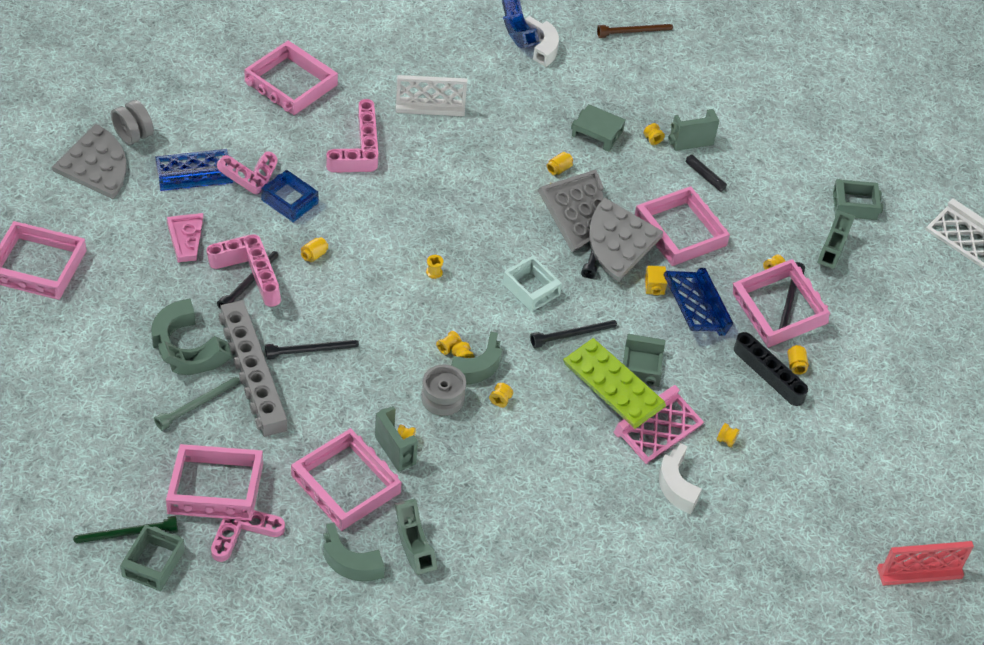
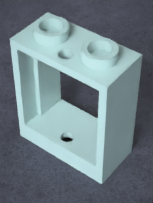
M534 256L522 260L514 267L508 268L504 272L503 285L531 312L560 296L562 283ZM529 273L533 274L544 285L531 294L517 281Z

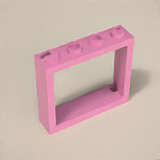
M289 40L244 69L245 82L248 86H252L260 94L265 95L273 103H277L286 112H290L293 115H296L338 85L337 72ZM287 58L321 80V82L295 100L260 77Z
M691 186L636 206L635 215L663 231V237L655 245L671 266L726 247L728 244L729 232ZM687 203L713 235V238L679 250L652 215Z
M13 221L0 243V285L60 300L87 251L85 239ZM18 239L73 252L57 281L2 268Z
M793 259L733 283L734 297L767 348L829 323L830 312L828 306L824 305L818 291L813 289L811 281L803 275L801 267H798ZM790 276L815 312V315L773 331L748 293Z
M351 428L291 464V476L341 531L401 493L402 482L398 479V475L394 474L389 469L387 463L379 459L374 449L368 447L364 443L363 438L360 435L358 436ZM350 447L387 487L345 513L312 477L309 471Z
M180 444L166 498L167 514L252 521L263 469V450ZM184 462L253 467L246 500L178 495L177 491Z

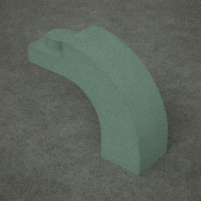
M840 210L837 211L817 261L818 264L835 269L855 215Z
M191 298L169 304L153 320L151 328L153 348H158L160 355L159 345L164 341L170 343L169 338L175 330L196 325Z
M490 332L487 349L482 355L475 358L453 356L451 366L456 367L465 375L466 385L488 379L499 368L503 349H500L501 341H497L498 333Z
M216 336L212 337L202 346L193 349H181L166 341L159 345L163 361L170 364L172 372L182 375H193L214 370L233 357L228 342Z
M410 499L394 504L398 520L396 524L399 537L411 568L417 575L437 570L434 549L427 542L422 529L417 500Z
M335 523L326 524V533H323V555L328 565L335 572L355 581H374L384 578L385 566L379 550L366 553L352 552L342 545Z

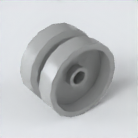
M135 99L126 103L125 107L120 106L111 110V120L115 131L128 146L138 142L140 138L144 139L153 135L154 127L151 117L140 101Z
M445 364L436 365L428 369L422 381L421 399L423 406L429 412L440 416L452 415L458 412L465 400V375L456 367Z

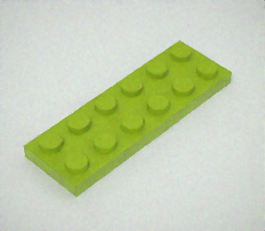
M592 338L563 359L564 364L634 429L666 407L665 401L595 338Z

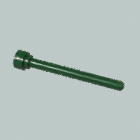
M176 515L168 516L167 519H163V522L78 534L74 536L73 541L75 543H83L140 534L145 525L158 527L161 530H165V532H169V534L177 533Z

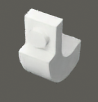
M529 16L525 19L524 31L541 42L534 48L533 60L547 67L555 60L557 55L558 32L548 21L542 24Z
M680 443L677 450H672L670 456L664 455L659 472V484L664 496L678 509L692 514L699 500L702 488L690 484L679 473V467L688 447Z

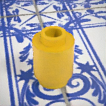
M561 152L549 160V163L546 165L547 170L553 176L559 175L573 166V158L569 153Z
M319 237L302 246V258L305 261L314 262L328 250L327 241Z
M799 345L792 346L787 351L789 368L794 374H804L809 366L806 349Z

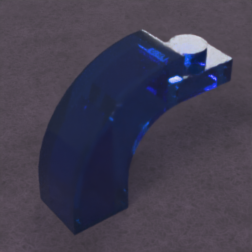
M502 0L505 13L503 20L507 32L514 43L520 48L540 44L537 28L529 27L524 19L520 0Z

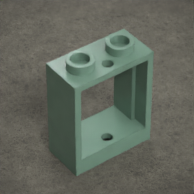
M836 179L833 188L835 216L837 211L840 210L855 215V218L877 220L879 214L883 212V203L880 202L882 192L879 190L878 183ZM845 194L872 196L873 204L846 202Z
M145 525L120 565L122 577L161 592L185 552L184 539L176 534L171 535L163 532L158 527ZM149 542L173 551L161 572L137 563Z

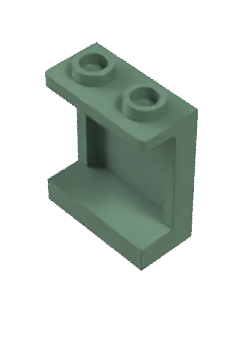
M588 104L585 109L581 110L578 119L573 121L571 125L573 130L572 136L576 137L578 132L602 141L604 142L603 150L609 152L623 133L626 119Z
M714 109L707 110L706 117L681 121L679 115H674L668 141L675 151L714 145L719 125V119Z
M627 334L623 364L647 386L659 387L666 340Z
M392 406L376 413L375 438L397 471L400 472L416 464L418 440L414 435L402 439L395 429L396 409Z

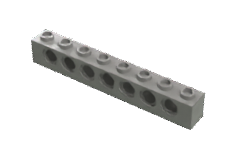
M244 300L221 305V313L218 314L221 325L225 326L223 328L225 339L230 340V343H228L232 354H235L236 369L240 368L239 377L241 384L246 385L244 388L246 398L251 399V413L257 416L255 419L257 429L262 431L264 437L286 432L287 418Z

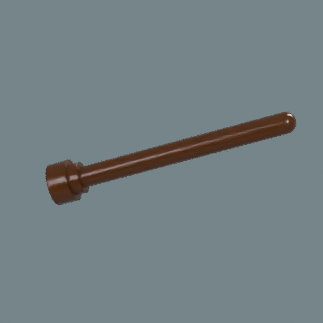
M658 24L611 28L606 25H598L597 35L599 38H606L610 34L668 31L673 29V25Z

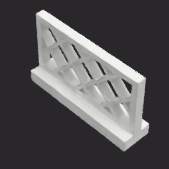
M397 75L396 113L465 116L467 79ZM401 81L409 82L410 85L404 87L401 84ZM421 82H423V83H427L428 85H427L426 87L422 88V87H421L420 85H418V84H420ZM442 83L445 86L439 89L436 85ZM456 84L463 85V87L458 90L453 86ZM413 87L419 90L415 94L409 91ZM431 88L436 91L432 95L427 92ZM450 89L454 93L448 96L444 92ZM404 93H406V94H407L408 96H410V97H400V96L403 95ZM424 94L427 98H418V97H419L420 95ZM441 95L445 99H436V97ZM456 96H458V97H460L462 100H455V99H453V98L456 97Z
M952 198L948 202V206L925 230L984 269V262L977 257V255H984V250L976 251L975 245L984 244V218ZM949 214L954 220L945 221L944 216ZM942 225L943 231L933 229L934 226ZM946 225H955L956 231H947ZM958 225H965L969 230H959ZM973 234H979L983 237V240H974ZM948 235H957L958 241L949 240ZM960 235H970L971 240L961 241ZM962 245H972L973 251L964 250Z

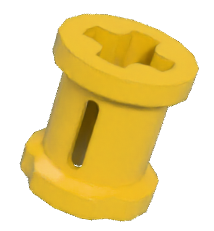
M435 254L427 258L428 268L426 269V274L429 278L436 279L442 276L443 271L441 267L444 260L441 256Z
M450 331L448 336L436 342V346L442 354L447 355L453 346L462 342L458 333Z

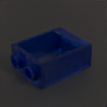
M285 170L261 188V200L291 222H295L319 203V191L290 171ZM285 185H289L303 196L294 203L289 204L275 193Z

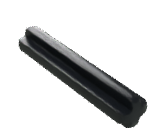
M694 155L687 156L685 162L719 191L726 189L727 183Z

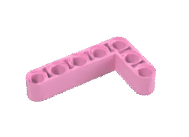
M363 99L359 102L358 106L361 148L329 150L326 154V168L328 171L372 172L378 168L375 107L372 100Z
M247 235L215 243L207 247L208 261L211 268L220 269L248 261L264 304L269 307L280 304L279 284L258 235Z

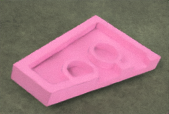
M204 213L167 217V226L178 263L197 260Z

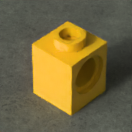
M647 266L645 274L646 294L665 295L667 286L666 266Z

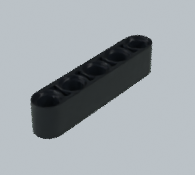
M739 333L734 345L735 354L791 405L801 406L805 401L808 386L750 333Z

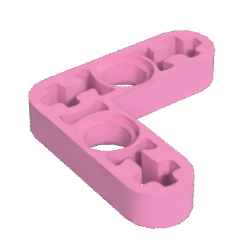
M267 151L259 158L254 171H251L231 156L225 155L217 162V168L251 193L259 194L265 189L278 160L274 153ZM259 169L263 170L266 176L261 175ZM238 171L242 172L245 178H241L238 175Z
M255 510L252 519H260L261 523L258 525L250 524V520L235 519L234 524H232V519H222L211 546L212 558L219 562L226 561L232 553L241 529L270 537L283 535L285 532L284 520L279 516ZM275 524L279 525V527H276V529H272V527H274ZM226 530L234 532L231 537H224L222 533ZM222 543H224V551L218 554L217 551H220Z

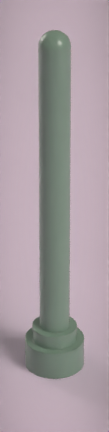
M234 377L169 414L161 413L155 416L156 426L161 431L169 428L173 420L238 385L240 382L239 378Z

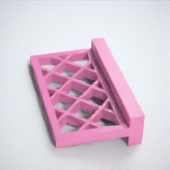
M673 385L659 395L665 401L666 407L658 413L668 414V421L659 420L658 413L645 421L654 423V431L644 429V423L639 426L640 428L634 429L623 419L617 424L613 432L618 438L622 437L646 464L704 424V421L678 394L680 390L676 385ZM677 401L682 407V411L672 410V404ZM671 416H682L681 423L671 422ZM685 417L692 418L696 424H685ZM657 424L668 426L667 433L657 432ZM671 427L681 428V434H671ZM631 432L640 433V440H633L628 434ZM643 434L652 435L653 443L643 442ZM657 436L667 438V444H657ZM643 446L653 448V454L648 457L642 451Z

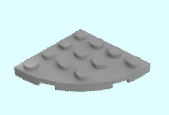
M97 124L87 131L52 166L53 172L111 199H114L122 188L127 169L122 146L109 131Z
M596 169L542 186L537 190L571 252L582 248L590 241L591 219L597 206L603 200V185Z
M606 198L597 206L590 223V245L596 260L598 259L603 266L604 271L618 282L663 237L662 230Z

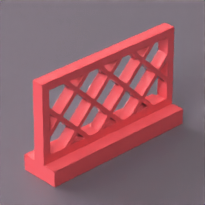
M973 542L891 547L885 562L878 564L877 567L882 585L962 579L964 577L962 568L974 547Z

